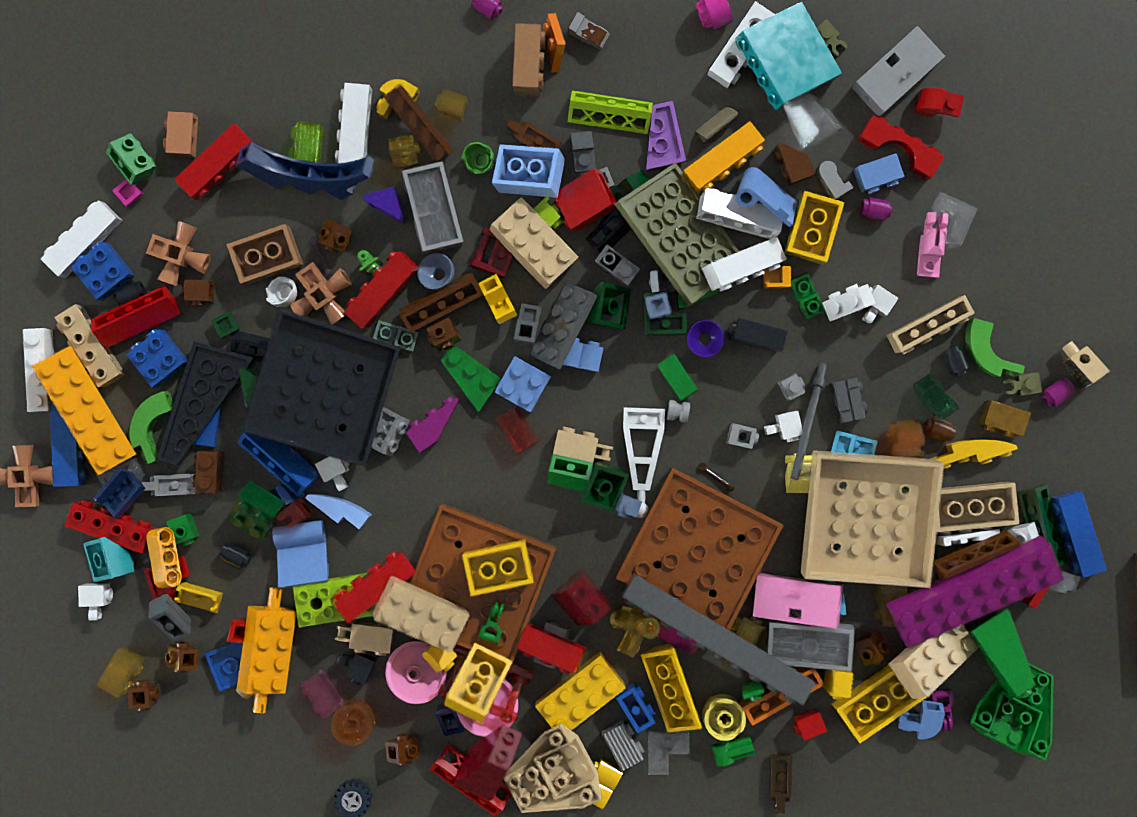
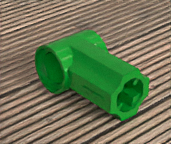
M750 736L730 742L719 741L711 745L718 767L727 766L734 763V760L755 755Z

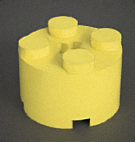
M718 694L708 698L702 710V719L708 732L716 739L722 741L736 738L746 725V716L738 700L727 694ZM723 714H726L727 717H725L724 720H721L720 717L723 716Z

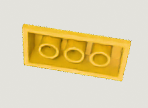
M671 644L654 646L641 654L667 732L702 728L673 646Z

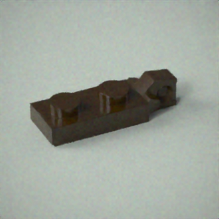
M770 754V801H775L776 813H785V802H789L791 798L792 756Z

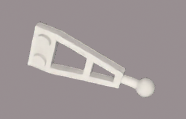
M624 407L623 431L633 490H637V499L642 501L637 518H644L649 512V508L645 504V490H650L664 433L665 409ZM629 428L657 429L651 457H634ZM635 463L649 464L645 483H638Z

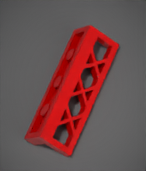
M447 744L429 770L496 817L503 811L512 795L508 786L501 783L499 789L506 793L503 801L497 798L496 795L490 801L454 786L465 755L450 744ZM447 751L454 755L456 763H449L443 759Z

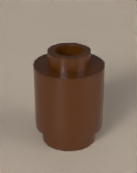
M936 417L927 419L923 426L926 436L942 442H951L956 434V427L952 423Z

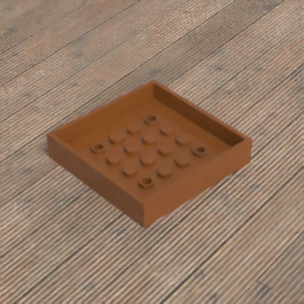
M671 467L616 574V579L627 584L634 573L730 631L784 525ZM683 506H689L688 513L682 512ZM739 534H743L745 536V539L742 542H739L737 540V536ZM655 561L661 562V566L659 568H655L653 566V563ZM711 589L716 590V595L713 597L709 596Z
M442 503L439 506L415 569L417 573L413 575L410 584L467 610L470 616L455 644L472 649L473 645L477 643L514 661L518 644L525 626L529 622L555 554L556 546ZM525 539L534 582L471 596L462 554L467 551ZM457 540H460L462 542V547H456L455 542ZM496 601L499 602L498 606H501L502 603L504 604L499 620L497 615H494V618L491 617V619L499 621L498 625L502 630L498 645L478 638L482 625L487 623L492 606L496 604ZM490 626L485 629V632L497 635V630L494 627Z

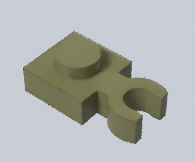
M827 19L817 27L825 44L831 48V54L837 58L839 52L836 50V47L840 46L843 50L847 48V44L844 41L837 39L840 33Z
M1039 372L1016 375L1017 381L1013 379L1003 381V384L1010 383L1012 386L1010 391H1004L1006 395L1014 394L1017 390L1019 395L1042 392Z

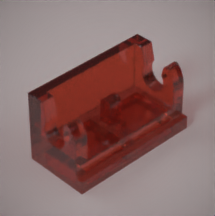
M519 406L496 418L516 453L539 441Z
M300 499L292 502L276 518L281 521L286 517H291L293 521L287 526L290 528L311 518L315 514Z

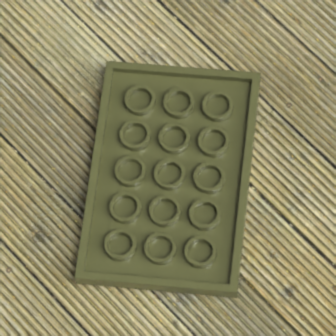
M674 163L620 199L615 205L689 306L711 290L702 268L740 251L721 225L696 219L700 196L678 165Z

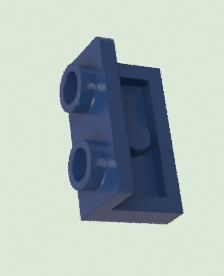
M120 468L112 475L104 487L99 490L94 500L104 504L114 518L120 519L144 491L145 486L133 472Z

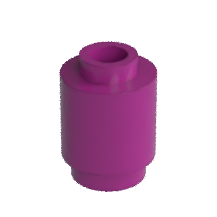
M472 0L471 3L476 11L491 20L495 17L498 18L503 11L502 1Z
M870 197L863 199L860 208V215H864L865 218L885 221L887 217L890 218L892 213V205H889L888 200Z
M1059 379L1043 391L1044 396L1042 399L1048 406L1057 407L1073 395L1075 387L1068 379Z

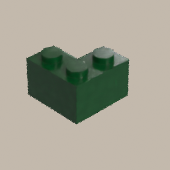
M665 292L643 294L644 336L687 334V313H671L669 316L657 319H650V316H648L645 298Z

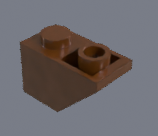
M784 143L777 144L774 157L777 163L780 162L782 166L781 175L784 182L787 181L790 186L812 178L815 175L808 154Z

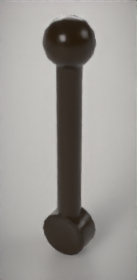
M705 463L699 464L701 471H706L726 486L728 491L732 492L735 489L733 484L727 483L708 469Z

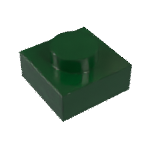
M231 311L211 320L220 339L241 330Z

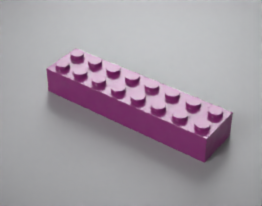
M1040 535L1020 544L1021 547L950 578H942L933 582L930 588L922 587L886 603L900 638L906 647L910 648L1064 581L1051 545Z

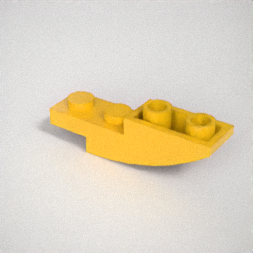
M964 440L947 444L948 453L930 459L944 463L943 469L951 467L950 463L958 461V463L971 460L970 456L973 462L986 464L992 462L993 457L999 456L1003 458L1012 455L1011 451L1018 448L1017 445L997 440Z

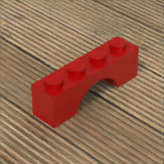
M873 115L867 121L857 139L858 142L872 150H876L878 147L886 144H894L901 147L909 157V171L926 181L934 176L945 157L940 154L941 152L937 148L924 145L920 138L905 134L904 129L899 126L893 127L887 123L885 118L878 115Z

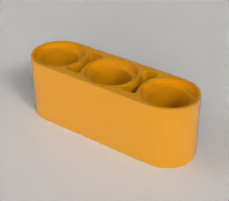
M168 527L150 530L147 534V545L154 583L159 588L175 587L181 582V571L174 533Z

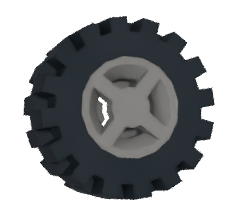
M351 779L350 781H344L339 786L333 801H335L334 807L337 808L336 812L338 814L341 813V817H360L368 811L372 802V793H370L371 789L367 787V783H362L360 779L357 781Z

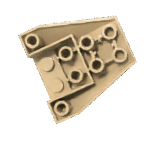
M563 724L545 731L509 768L504 778L522 813L585 808L602 799L598 772L578 735Z

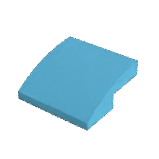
M836 431L831 452L875 455L878 441Z

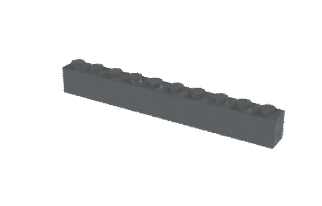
M634 573L621 593V596L625 598L623 602L632 608L637 605L643 609L641 613L651 619L653 616L660 619L659 624L669 630L671 627L679 630L677 634L686 640L689 637L697 641L695 645L706 651L709 648L714 651V657L723 662L725 659L732 662L731 667L741 673L744 669L750 673L749 677L758 683L761 680L768 684L767 688L776 694L779 691L786 695L785 699L794 705L797 702L804 705L816 684L810 678Z

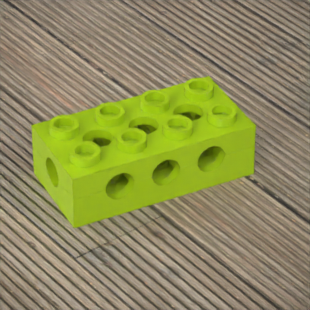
M367 573L329 578L328 582L293 587L299 627L344 621L331 602L334 598L333 595L342 588L346 590L351 586L352 580L358 576L363 577ZM315 598L321 599L322 606L316 605ZM378 602L355 619L373 616L372 613Z

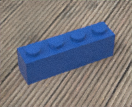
M50 404L53 487L85 485L87 480V470L84 469L86 456L54 404Z
M243 432L237 442L298 498L314 484L320 475L313 465H310L289 445Z
M1074 490L1052 497V509L1058 517V529L1064 536V549L1070 555V568L1072 572L1084 578L1107 571L1083 492Z

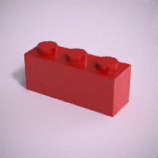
M531 623L525 626L517 649L522 650L521 654L533 658V656L540 658V662L548 666L556 665L560 667L559 670L566 674L578 671L586 651V647Z

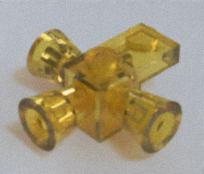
M635 605L634 609L623 606L622 609L614 610L610 616L611 625L615 629H622L626 632L617 651L632 658L639 651L643 638L652 639L658 635L660 630L659 622L655 618L646 617V615L641 613L643 609Z

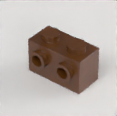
M197 451V455L194 456L193 460L194 467H196V475L192 479V486L195 487V492H222L224 451Z

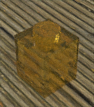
M443 89L442 94H438L435 105L439 113L462 120L468 104V98L465 95Z

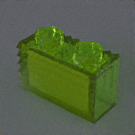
M296 121L295 127L291 129V139H294V145L290 147L289 157L320 163L323 126L319 123Z

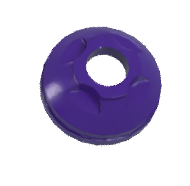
M711 320L698 321L688 331L687 344L690 350L700 357L714 356L724 345L725 337L722 328ZM702 333L710 336L711 340L708 345H701L698 339Z

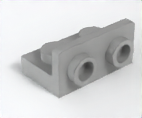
M383 407L372 448L380 453L392 456L397 450L403 434L407 431L410 420Z

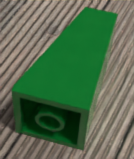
M1006 609L970 631L969 634L979 647L977 651L1009 697L1020 699L1031 694V688L1036 685L1011 614Z

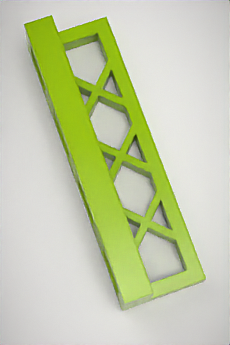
M572 91L567 122L648 134L653 103ZM573 108L582 109L585 115L582 117L573 116ZM602 112L606 118L596 120L593 114ZM617 115H621L626 119V121H624L623 123H616L613 118ZM637 118L646 119L645 127L636 126L633 121Z

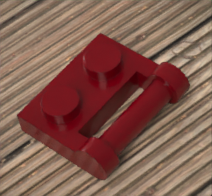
M483 227L481 232L482 238L476 255L470 262V267L505 278L513 254L503 246L489 228ZM493 238L496 241L488 264H486L482 260L489 240Z

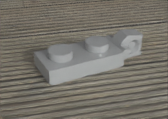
M196 473L155 475L150 477V482H141L145 486L144 491L151 490V495L155 496L198 494L195 492V487L192 486V479Z

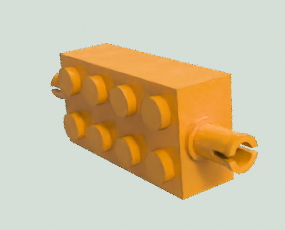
M273 587L269 588L267 606H248L237 688L246 694H255L252 710L255 713H261V711L266 713L268 695L286 693L296 611L288 607H280L283 589L276 587L274 589Z

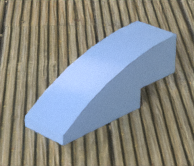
M309 494L306 496L308 501L337 523L345 518L358 529H361L372 516L371 513L362 507L338 497L324 494Z

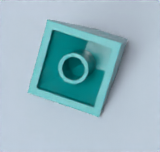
M103 537L83 543L94 582L134 572V560L130 556L129 551L109 539Z

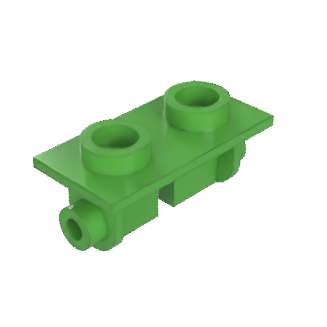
M365 250L358 253V260L363 266L360 268V271L366 275L369 273L373 275L380 265L383 264L379 258H374Z

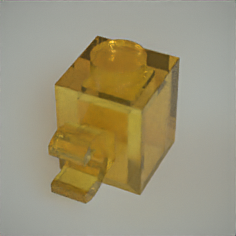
M737 615L736 623L730 630L737 631L736 635L757 647L766 627L761 625V620L753 616L750 619L744 617L741 621V618Z

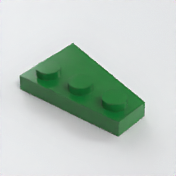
M454 345L453 348L447 350L441 362L475 409L480 412L498 387L501 378Z

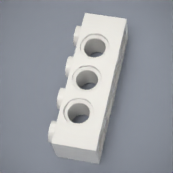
M755 1L709 69L707 75L726 88L731 83L735 85L741 76L739 73L741 67L746 68L748 66L747 59L738 48L735 38L742 30L775 14ZM733 59L737 66L730 67L726 61Z

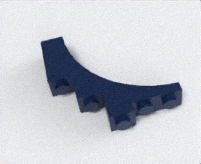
M250 142L240 149L236 166L276 189L291 184L309 195L322 189L342 200L354 193L358 183L370 178L373 173L374 159L365 156L361 159L345 163H314L286 157Z

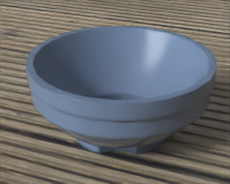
M432 253L426 256L419 264L418 279L424 287L430 290H441L447 287L454 278V265L444 254ZM438 270L445 271V276L441 280L435 279V273Z

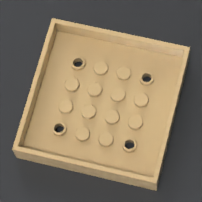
M813 450L801 574L804 578L930 588L944 463L935 459ZM841 482L846 483L844 488H839ZM907 486V492L902 493V488ZM839 543V548L834 550L833 545ZM897 548H901L899 554H895Z

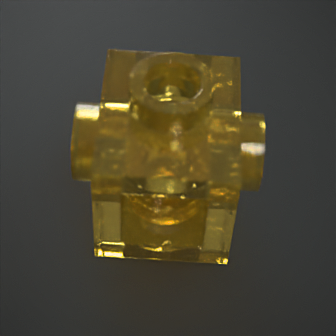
M413 134L400 135L396 138L388 139L389 151L394 167L410 166L418 163L417 155L421 154L419 142H414Z

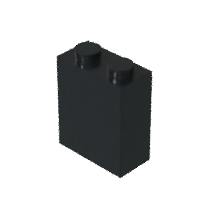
M738 318L730 323L727 335H730L729 341L778 353L783 351L788 331Z

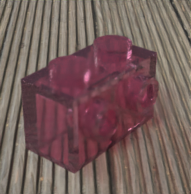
M322 669L300 684L302 694L306 699H310L316 715L321 716L322 719L338 710L344 704V701Z

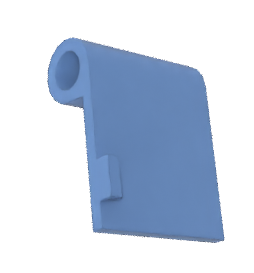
M751 167L745 170L736 195L739 205L751 207L759 200L790 227L793 224L798 202L760 169Z
M318 520L273 527V542L277 548L278 588L328 582L329 564L327 562L324 521Z

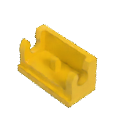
M186 582L177 585L176 591H179V593L174 598V602L218 613L223 593Z

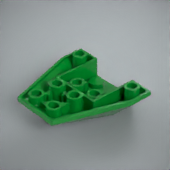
M1028 663L1036 685L1031 688L1032 693L1020 699L1017 697L1010 698L997 679L977 703L970 724L979 734L1014 752L1046 761L1052 744L1054 676Z

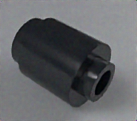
M132 281L115 289L114 299L120 306L147 294V291L141 281Z
M959 345L943 351L945 355L943 358L950 375L955 374L958 377L968 373L967 369L970 368L963 349H960Z
M225 543L218 556L222 559V562L240 570L243 567L246 568L251 560V556H249L250 551L233 543Z

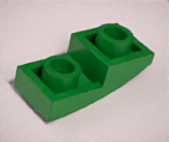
M805 272L792 278L791 289L805 318L809 319L825 312L819 293L816 292L809 273Z
M675 354L657 365L681 401L698 391L697 386Z
M752 680L741 684L744 699H749L750 702L762 699L761 694L765 693L763 681L761 680L758 683Z

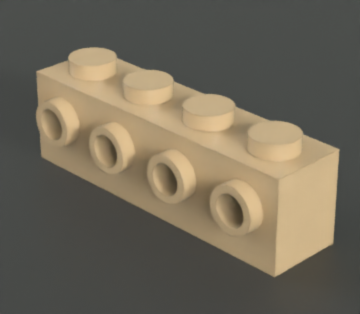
M959 296L887 334L886 337L894 352H902L904 355L914 350V345L918 343L923 345L931 341V336L937 333L942 335L951 330L950 326L955 323L961 325L969 320L968 317L974 314V311L966 296Z
M75 304L54 317L58 322L56 324L57 328L68 338V345L78 354L79 360L90 373V378L95 386L105 388L126 375L110 348L105 349L92 333L91 318L82 305Z

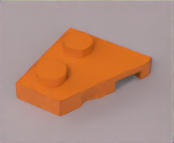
M551 13L547 15L546 23H543V32L546 35L550 71L559 72L565 41L556 13Z

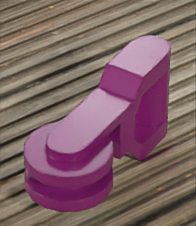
M952 690L933 691L930 694L932 702H937V699L947 698L948 703L943 707L944 712H948V715L944 717L941 729L943 732H947V730L950 732L953 730L951 706L954 700Z

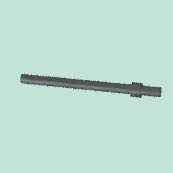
M819 363L817 375L813 378V391L790 477L793 480H799L821 389H824L826 382L824 377L827 364Z

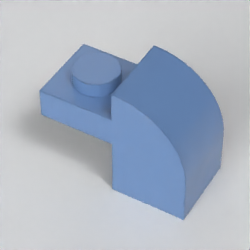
M922 700L919 714L905 712L897 718L898 728L908 732L917 731L918 739H928L935 736L941 730L944 720L943 703Z

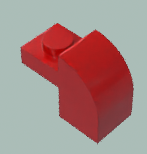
M924 88L917 93L913 113L930 117L942 114L958 118L961 114L964 96L946 92V89Z

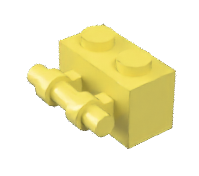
M796 453L786 455L785 463H788L785 472L786 493H808L812 455L804 456L799 480L790 478Z

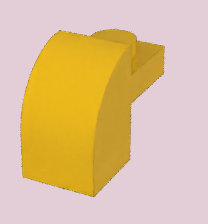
M401 79L390 80L379 89L381 94L385 95L396 85L401 84L414 101L417 100L420 94L416 86ZM384 98L378 101L376 106L378 110L376 112L381 118L387 120L392 107Z
M497 274L478 283L498 324L517 316Z

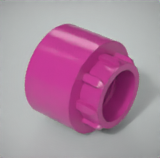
M700 0L696 3V9L704 28L712 27L715 30L733 22L732 12L727 0Z

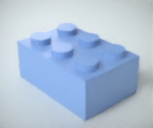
M500 145L492 184L499 193L558 198L565 158L559 149Z

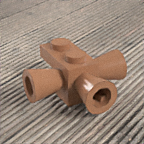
M178 221L175 241L152 234L146 254L168 261L157 278L158 280L177 286L180 266L187 268L189 265L203 274L207 271L211 255L193 252V248L188 247L198 228Z
M312 262L295 274L307 290L304 293L306 297L290 304L295 314L306 317L314 308L318 310L323 306L331 325L346 315L344 313L345 310L333 300L337 296L336 292L352 285L349 276L344 270L339 268L327 281L314 262Z
M34 445L12 446L17 466L7 467V469L0 468V486L8 484V488L15 487V507L39 506V483L53 485L52 466L38 469V465H30Z

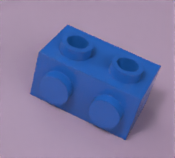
M631 683L616 696V699L636 732L640 733L655 724L653 716L656 713L650 703L648 705L645 704L642 699L645 695L639 686L635 687Z

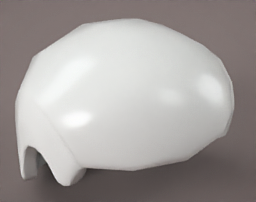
M277 277L266 288L268 297L266 300L276 307H287L296 300L297 287L294 281L288 277Z

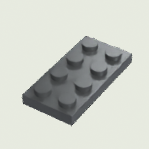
M566 282L529 355L560 370L597 295Z

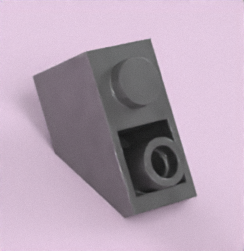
M608 245L605 246L595 260L603 270L626 288L640 270V268Z

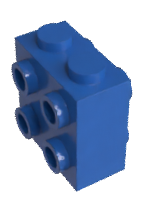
M104 241L93 245L88 254L79 256L75 260V264L71 266L95 299L101 301L107 299L115 292V289L125 285L135 277L111 244Z
M154 329L146 335V340L142 343L138 342L130 348L131 351L127 354V357L149 385L158 388L183 369L188 359L165 330Z

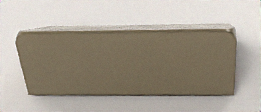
M730 107L723 108L696 130L697 135L706 143L737 118L738 112Z

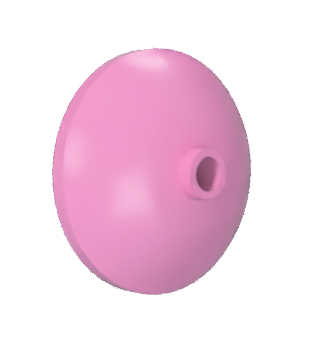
M413 641L399 646L390 655L386 664L385 675L390 690L398 699L409 704H423L432 700L440 693L446 680V672L444 670L436 673L421 656L430 646L424 642ZM410 671L414 672V678L409 676Z
M504 679L482 724L457 712L458 718L469 732L477 736L486 737L502 725L508 728L512 725L518 712V698L514 688Z

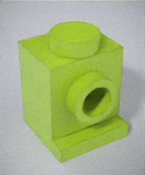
M545 197L533 210L551 228L556 230L564 222L559 215L561 211L554 204L550 206V199Z

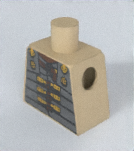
M1071 341L1062 348L1069 357L1063 364L1081 389L1093 384L1110 372L1089 347L1086 346L1079 350Z

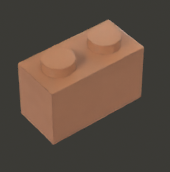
M168 111V117L164 121V126L167 130L166 138L163 140L165 153L172 157L196 158L198 117L193 113Z

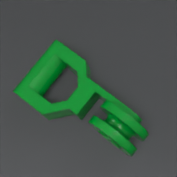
M496 601V604L492 606L487 623L482 625L478 638L498 645L502 630L498 625L499 621L491 619V617L494 618V615H497L499 620L504 604L502 603L501 606H498L499 602ZM490 626L494 627L497 630V635L485 632V629Z

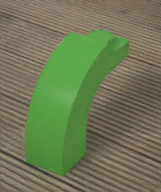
M976 318L967 321L964 336L965 347L969 358L978 369L993 377H1001V374L1010 377L1023 374L1025 366L1002 360L992 351L990 337L994 323Z
M162 391L146 399L137 408L131 420L130 441L132 448L141 447V456L148 464L160 461L157 460L159 452L153 439V428L162 416L172 412L174 403L168 391Z

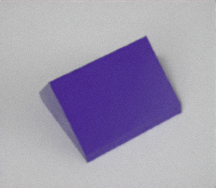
M393 187L364 195L363 200L369 206L403 225L406 223L399 194Z

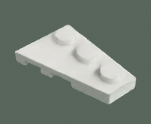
M986 527L974 531L972 529L959 530V533H952L951 531L939 532V535H936L935 544L949 546L951 543H968V540L971 539L972 541H980L1000 533V529Z

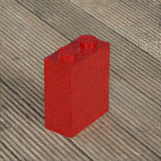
M595 168L561 188L558 198H555L556 200L554 201L556 207L562 211L565 217L563 221L566 227L577 232L617 209L615 205L616 200L602 172Z

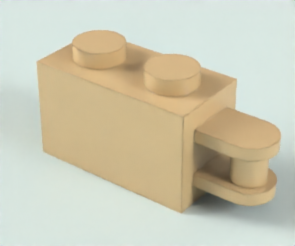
M564 426L563 430L558 429L553 454L592 463L594 458L610 461L609 454L613 447L598 444V438H595V433L583 431L581 435L574 433L575 429ZM597 447L602 448L601 455L595 454Z
M356 620L352 623V626H336L338 634L335 636V640L349 642V648L354 649V652L366 653V651H374L375 655L386 656L393 649L395 629L390 626ZM346 631H351L350 637H346Z

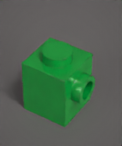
M191 513L166 522L168 528L174 533L176 544L182 543V546L195 542L193 538L200 536Z

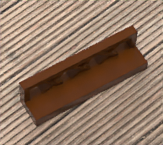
M401 84L396 85L383 96L436 163L446 154L450 155L454 152Z
M1005 530L933 561L935 578L937 580L950 578L1021 547L1020 541Z

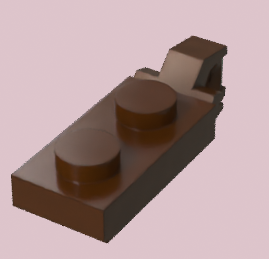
M510 119L506 125L507 129L514 132L513 138L526 147L559 149L562 145L560 141L529 122L522 121L519 124Z

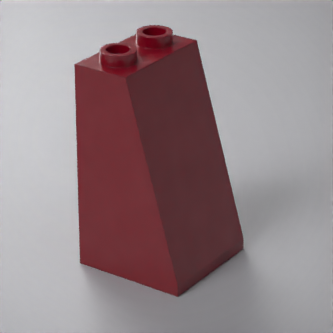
M582 568L551 594L577 626L594 624L610 610L608 598Z
M502 725L470 746L454 786L492 801L510 768L522 733Z

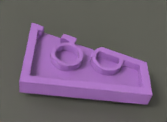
M673 101L652 106L646 171L671 166L674 163L686 162Z

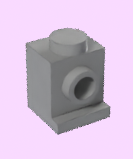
M796 373L777 382L786 400H792L805 393V384Z
M730 423L726 443L752 449L753 445H757L759 434L756 433L757 429ZM742 432L746 434L744 440L739 439V434Z

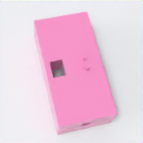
M760 573L756 580L753 617L836 629L839 626L843 584Z

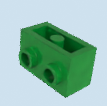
M131 133L110 142L106 154L130 185L152 176L156 166L154 160L146 154L141 143Z
M553 454L547 484L584 491L591 475L593 463Z

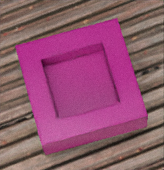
M126 179L112 190L126 207H129L144 195L135 184L130 185Z

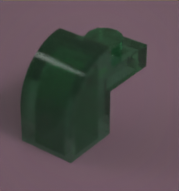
M930 373L913 384L918 397L933 416L937 415L941 420H944L960 409L957 402L945 393L941 382Z

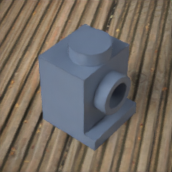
M666 293L645 298L646 309L650 319H657L671 314Z
M621 494L612 513L628 519L630 515L637 517L642 501Z

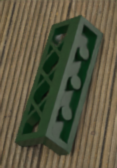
M1048 484L1017 491L1025 524L1035 522L1039 536L1041 535L1051 545L1059 567L1068 563L1056 515L1052 509V499Z

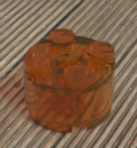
M917 418L895 421L889 424V430H886V438L892 444L890 456L924 459L925 451L921 452V446L925 445L920 423H916Z
M352 699L344 702L332 717L331 732L338 742L349 746L363 743L373 731L376 723L372 707L362 699ZM352 719L353 721H356L357 724H355V723H352V724H351V723H350V720Z

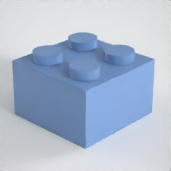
M514 356L495 393L532 412L551 376Z

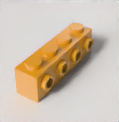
M749 121L684 169L683 174L698 194L702 191L704 192L706 188L712 189L714 187L713 183L719 179L722 181L730 175L729 171L735 167L737 169L742 167L747 162L746 159L751 155L755 157L762 152L765 139Z

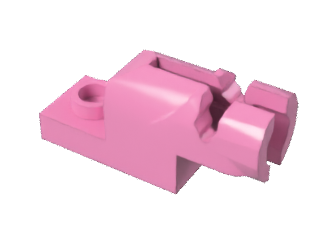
M937 212L927 213L924 234L920 236L917 277L939 278L941 257L944 256L949 215L947 213L938 215L936 228H932V225L936 222Z

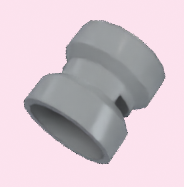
M669 400L666 420L673 421L679 418L681 422L687 423L690 403L683 402L680 405L674 400Z

